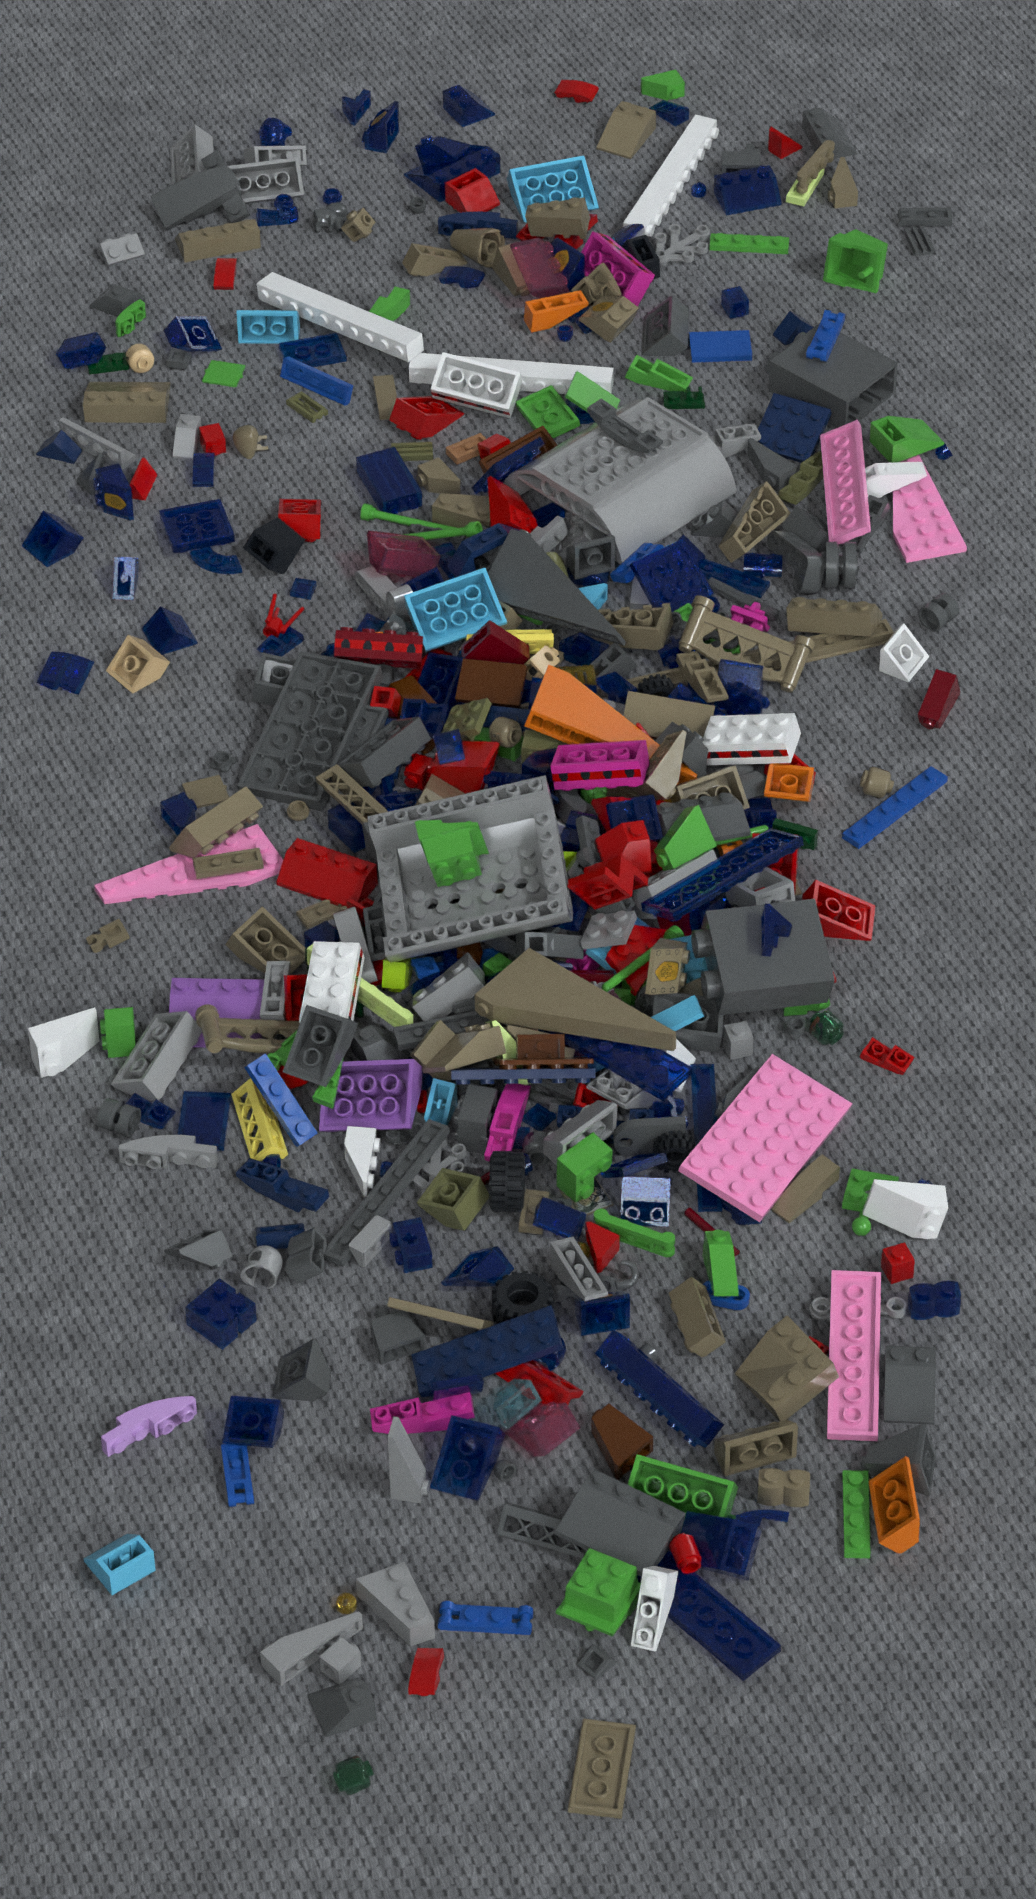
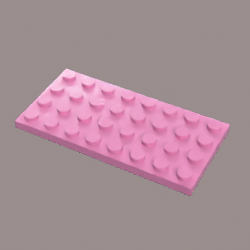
M772 1054L687 1156L678 1171L753 1219L761 1222L846 1115L852 1103Z

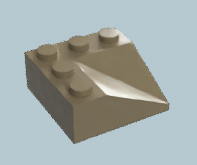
M788 1315L766 1332L735 1372V1375L779 1422L787 1420L839 1378L834 1363Z

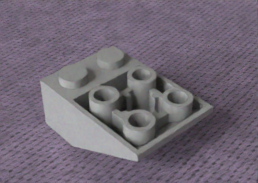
M627 1054L591 1081L586 1088L624 1109L648 1108L663 1096L666 1074Z

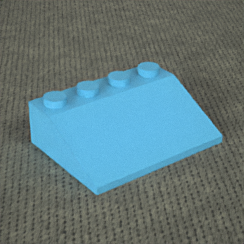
M584 156L509 170L507 182L510 193L524 222H527L525 217L527 206L533 203L541 204L554 200L562 201L575 197H585L588 211L599 209Z
M486 568L404 595L409 617L416 632L419 633V636H423V647L426 652L465 639L467 634H475L489 620L498 626L507 624Z

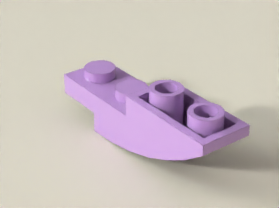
M193 1396L162 1399L139 1406L116 1417L117 1427L101 1436L102 1451L109 1457L114 1453H121L134 1441L143 1440L149 1432L155 1438L162 1434H169L174 1427L182 1422H189L197 1414L196 1399Z

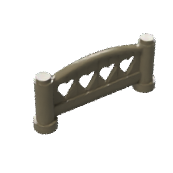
M699 595L694 597L691 604L693 607L679 641V649L682 652L691 653L692 650H697L710 661L731 672L757 680L778 682L781 685V690L790 693L795 690L808 655L815 648V641L806 636L797 635L794 642L790 643L714 613L712 610L715 603L712 600ZM714 630H717L720 646L717 648L703 642V638ZM736 637L740 648V654L737 656L733 655L732 652H725L723 650V646ZM757 645L761 662L754 663L752 660H746L743 654ZM777 653L781 670L774 671L772 667L766 668L763 664L764 661Z
M210 1004L200 1006L195 1012L197 1025L201 1028L206 1048L211 1053H218L222 1048L263 1054L274 1053L282 1046L281 1043L285 1041L284 1039L276 1040L274 1037L277 1034H283L288 1038L298 1030L300 1024L299 1021L220 1018L217 1008ZM231 1032H236L243 1038H229L227 1036ZM254 1033H259L266 1039H252L250 1037Z

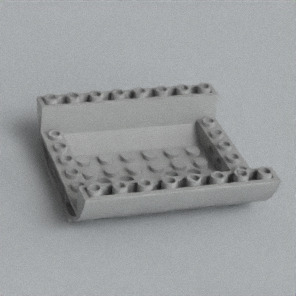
M649 397L644 400H632L616 410V416L641 433L648 430L663 440V444L650 453L634 451L623 446L605 433L595 422L511 473L503 482L517 491L519 495L533 488L608 536L614 535L615 561L619 564H622L642 544L652 543L654 545L694 520L698 515L707 512L711 506L717 505L737 492L730 467L718 447L709 438V434Z
M546 775L367 816L370 836L376 849L387 937L383 938L385 956L390 963L573 921V907L570 889L567 887L568 877L563 846ZM442 820V823L478 822L489 854L479 855L482 875L470 880L458 881L449 886L438 887L420 844L415 821ZM520 884H527L524 888H517ZM498 889H504L502 893H495ZM460 899L459 902L450 904L452 900ZM437 904L435 908L428 909L430 905Z

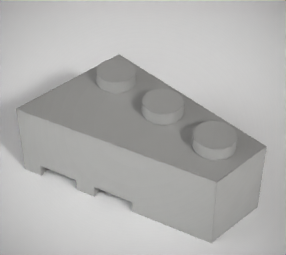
M467 952L429 986L419 990L413 996L412 1007L423 1021L446 1017L452 1012L454 1004L474 997L485 986V973Z
M405 1562L356 1578L357 1597L361 1601L366 1602L377 1616L383 1618L389 1624V1627L410 1647L435 1638L434 1619Z

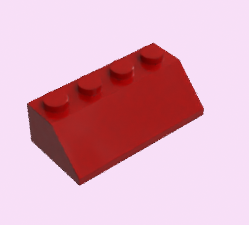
M297 838L285 853L276 884L277 886L322 901L330 900L331 904L337 906L341 904L342 907L347 906L346 901L350 898L360 903L371 894L378 885L377 864Z

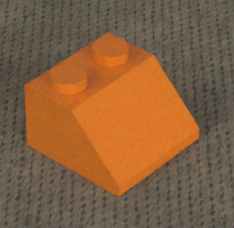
M770 763L764 797L810 802L813 790L814 767Z

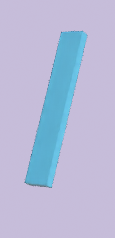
M693 995L651 1018L677 1031L704 1017L698 999ZM606 1040L575 1057L593 1058L594 1064H588V1067H594L595 1072L619 1061L627 1054L630 1055L644 1048V1046Z

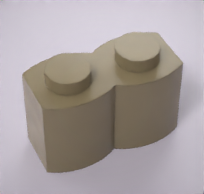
M776 1468L759 1470L758 1503L766 1506L785 1504L790 1507H805L809 1505V1472L798 1469L784 1472Z

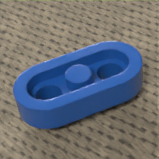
M708 1280L703 1284L706 1286L714 1306L742 1310L749 1305L750 1293L744 1286L738 1285V1296L711 1295L713 1292L710 1281Z

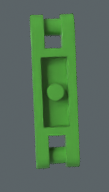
M602 1208L594 1211L595 1224L620 1235V1242L663 1257H672L675 1254V1235L672 1232H657L651 1228L611 1216L607 1210Z

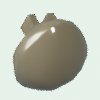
M243 425L234 431V445L246 459H252L256 451L268 450V446L264 447L261 444H257L260 440H266L267 435L258 436V431L253 425Z

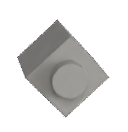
M747 1021L724 1025L723 1044L730 1060L753 1055L754 1037Z
M341 1637L319 1656L320 1671L337 1684L343 1683L361 1666V1652L354 1643H348Z

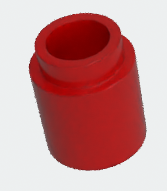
M682 1533L673 1537L669 1548L677 1568L684 1574L696 1572L701 1567L702 1558L693 1536Z

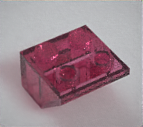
M552 1401L548 1404L538 1403L529 1409L530 1413L525 1417L522 1416L511 1423L512 1427L505 1434L530 1455L539 1457L547 1455L581 1427L566 1402L555 1403Z

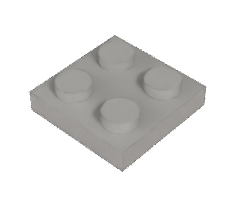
M621 910L616 913H598L593 915L580 941L582 948L591 949L626 944L637 920L635 910Z

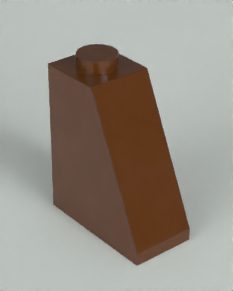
M609 1403L593 1414L591 1418V1432L614 1477L619 1480L633 1468L637 1454L646 1457L653 1451V1436Z

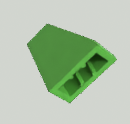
M699 805L686 807L654 849L656 861L663 871L675 869L717 846Z

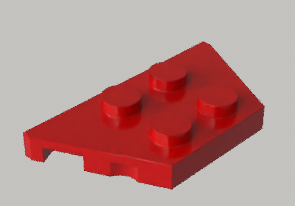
M634 925L627 943L612 946L605 960L618 973L653 947L660 938H663L666 929ZM649 961L624 979L631 987V994L635 997L647 981Z

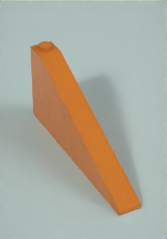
M548 665L525 722V727L567 744L646 740L650 760L660 746L657 742L570 673ZM682 763L677 785L696 778L697 774Z

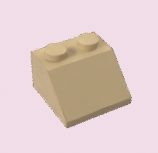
M127 635L106 671L131 693H135L160 679L170 661L146 641Z

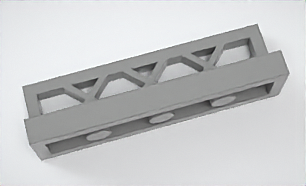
M64 417L59 420L60 430L62 429L84 451L94 456L103 454L105 462L123 470L136 460L135 454Z

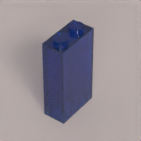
M395 447L356 457L357 473L380 511L397 514L422 506V491Z

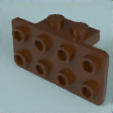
M516 1034V1058L493 1059V1064L499 1065V1069L504 1070L517 1069V1065H523V1068L541 1069V1064H546V1068L564 1069V1064H570V1067L588 1068V1064H594V1059L588 1057H565L564 1034Z

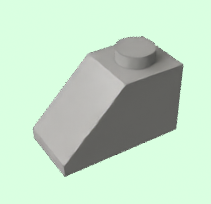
M180 414L175 431L173 458L193 460L200 441L199 427H201V416Z

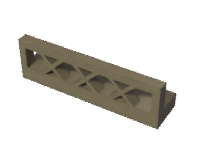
M337 764L315 777L316 782L362 825L368 822L364 817L365 814L372 816L388 812ZM332 777L333 783H328L325 780Z

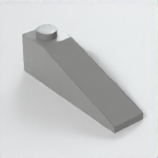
M574 1237L550 1242L551 1267L559 1280L584 1301L608 1296L607 1289Z
M393 1417L388 1434L391 1499L421 1504L423 1495H428L430 1480H426V1469L399 1417Z
M358 1611L281 1637L274 1643L266 1645L260 1652L261 1667L282 1686L318 1661L319 1656L342 1637L348 1640L362 1630V1614Z

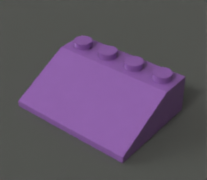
M172 978L169 1013L187 1011L196 1021V1010L202 1005L210 1004L217 1008L220 1018L261 1020L260 1009L264 980ZM231 1032L227 1036L229 1038H243L236 1032ZM202 1033L198 1038V1042L193 1047L206 1048ZM254 1033L250 1038L262 1039V1035Z
M414 1059L343 1062L333 1109L321 1105L319 1131H347V1126L376 1128V1130L411 1129L421 1093L423 1067Z

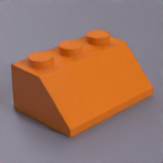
M907 1456L868 1481L878 1542L896 1553H903L919 1542L920 1518L910 1460Z

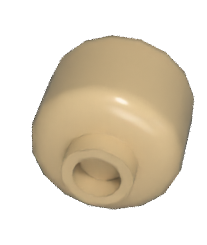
M135 344L127 350L126 361L134 372L145 373L153 367L154 356L146 345Z

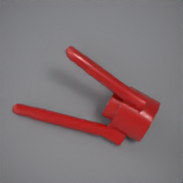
M273 594L263 634L270 639H277L280 633L285 634L287 628L304 611V607L296 611L283 625L282 620L277 617L280 608L276 607L274 611L277 594Z

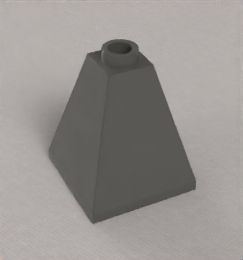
M920 1424L867 1448V1454L862 1455V1468L867 1470L868 1474L873 1477L903 1457H909L915 1492L928 1496L931 1495L936 1453L926 1424Z

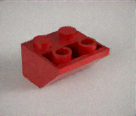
M476 168L445 183V202L459 213L487 212L500 205V201L488 177Z

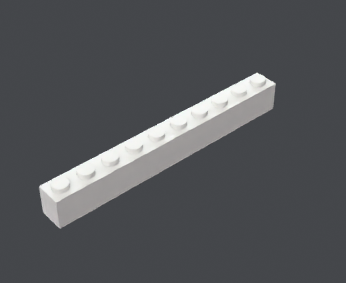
M700 115L693 117L623 222V237L631 239L642 235L647 237L653 236L656 225L659 226L662 216L668 213L669 205L674 204L677 193L682 192L684 183L689 181L691 172L697 168L698 161L703 160L705 151L710 149L712 140L717 138L719 129L717 128L716 119Z
M271 272L256 283L258 298L261 301L284 311H298L299 317L399 359L409 362L424 351L422 333L279 274Z
M420 353L410 360L409 382L432 384L442 355ZM460 356L520 372L522 377L520 391L537 392L552 385L559 395L566 394L575 372L578 371L609 393H612L614 368Z

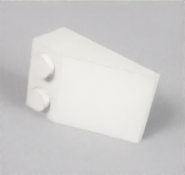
M95 1007L28 1028L31 1058L41 1078L54 1076L64 1071L100 1041Z
M874 1179L862 1212L864 1216L912 1238L935 1239L939 1234L948 1210L946 1188L942 1185Z

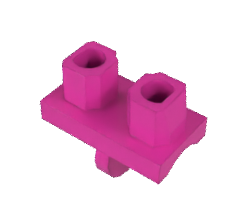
M754 602L751 606L745 605L744 608L732 605L730 609L732 620L749 625L762 632H767L770 629V626L767 625L768 618L765 616V611L760 610L761 605L759 602Z

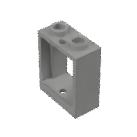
M763 864L725 879L727 900L739 907L770 904L772 900L773 903L795 901L793 881Z

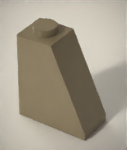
M517 243L498 247L492 269L514 296L530 294L535 280Z

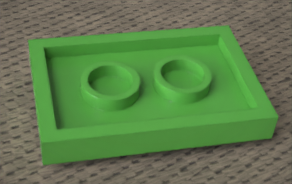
M552 385L516 401L517 409L535 430L544 426L552 438L580 426L577 416Z

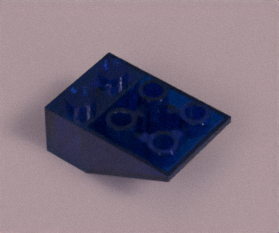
M687 1511L681 1534L693 1536L702 1558L700 1568L749 1580L762 1532L760 1527L735 1519Z

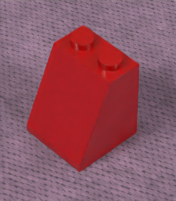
M446 741L442 749H437L434 756L435 761H430L426 773H429V778L433 774L465 794L484 790L492 775L500 743L490 741Z

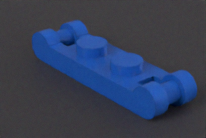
M830 310L824 311L815 336L807 348L806 358H819L820 361L827 362L843 327L845 313L839 312L835 314Z
M443 1601L439 1607L441 1617L438 1619V1629L530 1635L532 1632L530 1620L533 1618L534 1610L528 1605L512 1608L459 1605L451 1601ZM452 1616H459V1620L453 1619ZM512 1619H520L519 1622L512 1623Z

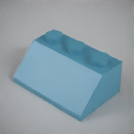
M237 310L238 343L299 344L300 321L298 311Z

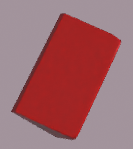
M146 458L140 460L131 479V499L146 500L157 477V473Z

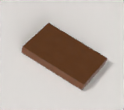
M463 659L455 700L456 702L469 703L473 700L488 698L492 706L520 708L528 667L522 664Z

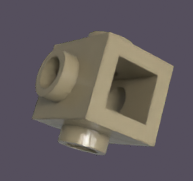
M361 208L358 211L352 210L346 216L347 220L341 229L351 241L355 242L362 237H367L372 232L371 228L376 222L364 208Z

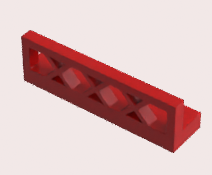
M535 1360L494 1373L559 1415L566 1411L571 1399L580 1398L584 1392Z

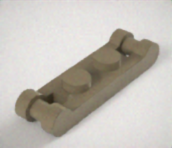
M824 141L797 173V181L799 182L796 185L798 193H806L811 181L817 178L818 173L826 167L827 163L834 161V153L832 151L835 149V143L833 141Z

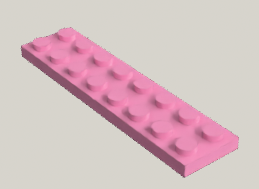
M858 420L820 435L829 542H837L838 545L871 532L862 430Z
M831 1271L829 1359L834 1363L839 1378L828 1386L827 1439L878 1442L881 1272Z

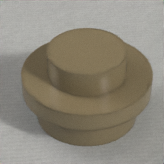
M296 800L290 803L287 815L292 820L301 821L309 816V808L305 802Z

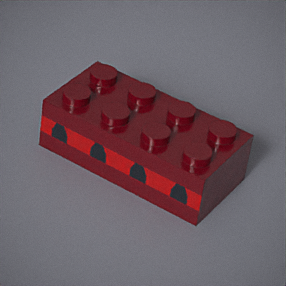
M340 627V630L335 632L334 658L374 665L385 664L394 668L420 669L423 636H419L417 632H406L405 635H401L393 630L375 633L374 629H362V632L353 631V628Z

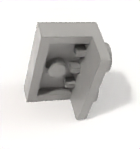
M127 233L114 240L111 238L106 239L100 243L98 249L99 254L102 253L107 267L145 256L137 233L132 235Z

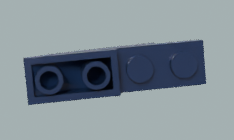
M478 211L449 214L438 218V234L451 236L457 229L495 228L501 231L499 233L504 238L517 239L518 220L501 218V213Z
M249 1158L236 1172V1176L256 1192L298 1213L303 1208L316 1212L330 1197L328 1189L291 1178L286 1169Z

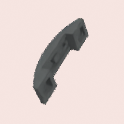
M602 398L587 407L588 413L598 426L615 441L629 449L650 453L663 444V440L647 430L641 433L616 416L617 409Z

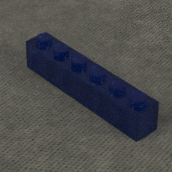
M612 1330L595 1352L602 1359L600 1364L610 1372L614 1370L618 1374L616 1378L627 1387L631 1385L635 1389L633 1391L635 1396L644 1402L645 1400L650 1402L652 1405L649 1408L660 1417L664 1415L668 1419L666 1423L677 1432L681 1430L685 1434L684 1440L690 1445L696 1447L698 1444L706 1448L725 1425L625 1335Z

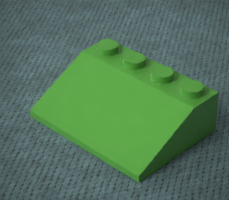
M637 1454L628 1485L685 1512L686 1515L680 1534L684 1533L693 1536L699 1553L713 1556L733 1507L738 1490L736 1483Z

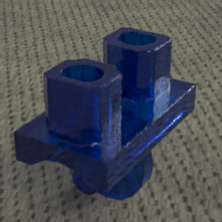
M744 554L743 576H760V579H765V576L782 577L783 555Z
M671 635L669 636L671 643L658 650V654L664 667L667 666L669 669L679 667L676 662L677 654L685 652L679 649L681 638L676 640Z
M665 1089L664 1099L660 1102H653V1105L648 1109L654 1110V1118L682 1117L680 1115L684 1110L685 1104L683 1099L673 1097L672 1090ZM685 1116L686 1128H687V1126H688V1124H689V1121H688V1117Z

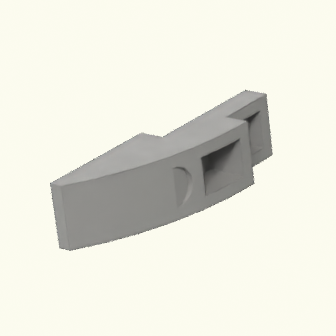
M753 423L716 429L715 436H709V438L718 447L724 458L748 448V439L752 438L755 441H759L761 434Z
M557 515L544 528L537 526L530 534L534 541L547 553L569 534L564 519Z
M159 1135L140 1138L119 1145L120 1163H125L128 1166L141 1165L148 1166L151 1169H167L168 1163L174 1162L177 1165L190 1164L201 1168H216L218 1162L217 1146L196 1144L195 1136Z

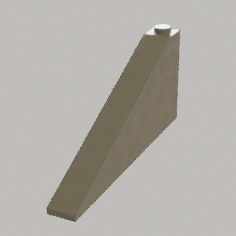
M531 948L523 952L475 994V1011L491 1021L496 1020L498 1023L668 1051L676 1049V1032Z

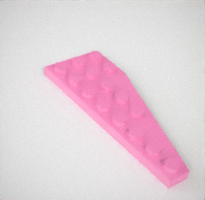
M916 455L914 457L908 458L900 462L923 461L921 460L919 455ZM926 467V477L893 491V538L906 563L966 552L967 546Z
M256 824L242 829L235 835L233 833L229 834V838L221 845H218V843L214 844V848L208 854L203 855L201 853L197 857L260 848L264 869L196 879L192 857L176 854L98 883L94 887L104 904L127 902L143 897L150 899L166 894L173 896L197 893L213 888H218V890L227 889L229 886L236 885L244 887L279 874L283 859L259 825Z

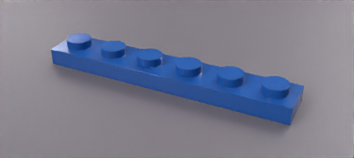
M930 766L844 831L842 839L860 849L948 781V776Z

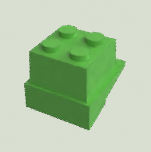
M857 229L846 234H836L828 242L823 281L842 287L848 286L877 293L880 279L883 277L888 244Z
M442 820L415 821L420 844L438 887L449 886L455 882L470 880L482 875L479 855L489 854L478 822L442 823Z
M589 1548L568 1582L565 1598L557 1608L556 1614L585 1625L587 1631L595 1629L613 1637L626 1618L637 1608L641 1583L638 1582L636 1566Z

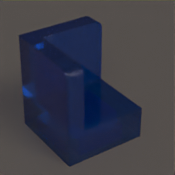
M459 729L433 736L440 765L465 759Z

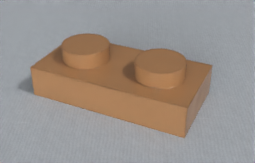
M481 433L447 446L446 454L456 465L479 456L477 444L486 438Z

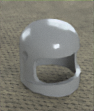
M262 1245L255 1247L248 1256L249 1262L242 1268L240 1278L247 1285L254 1286L258 1269L264 1268L272 1274L267 1288H273L282 1269V1256L271 1246ZM250 1268L254 1269L252 1278H249L245 1272Z

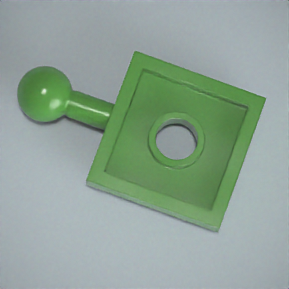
M851 1169L842 1201V1209L860 1212L859 1217L852 1222V1230L856 1235L865 1236L871 1230L869 1217L864 1216L862 1211L868 1194L865 1192L871 1189L874 1179L899 1182V1177Z

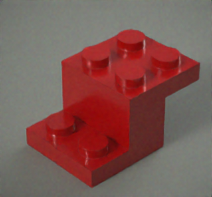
M620 855L585 867L584 874L568 879L567 887L596 910L632 897L633 890L648 885V877L625 857Z

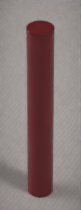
M688 1208L684 1212V1215L704 1233L705 1231L716 1230L692 1208ZM733 1245L735 1257L740 1251Z

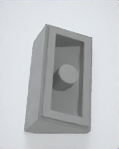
M376 1215L349 1243V1249L359 1266L366 1267L392 1239L391 1222Z

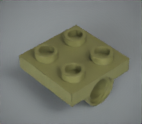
M489 699L473 700L472 702L452 707L440 735L441 741L444 744L446 741H474L475 736L480 734L492 703Z

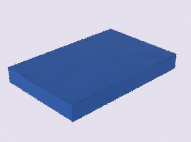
M749 330L689 332L692 363L752 361Z

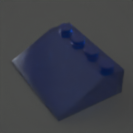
M463 144L404 173V176L438 202H442L445 200V183L474 168L488 178L499 174L500 155L488 146Z

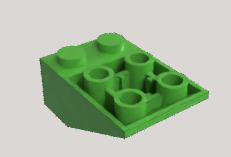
M886 416L871 422L870 442L890 463L900 462L944 445L942 439L921 419Z

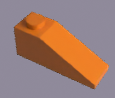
M581 290L526 301L524 322L531 333L550 329L587 307L588 301Z

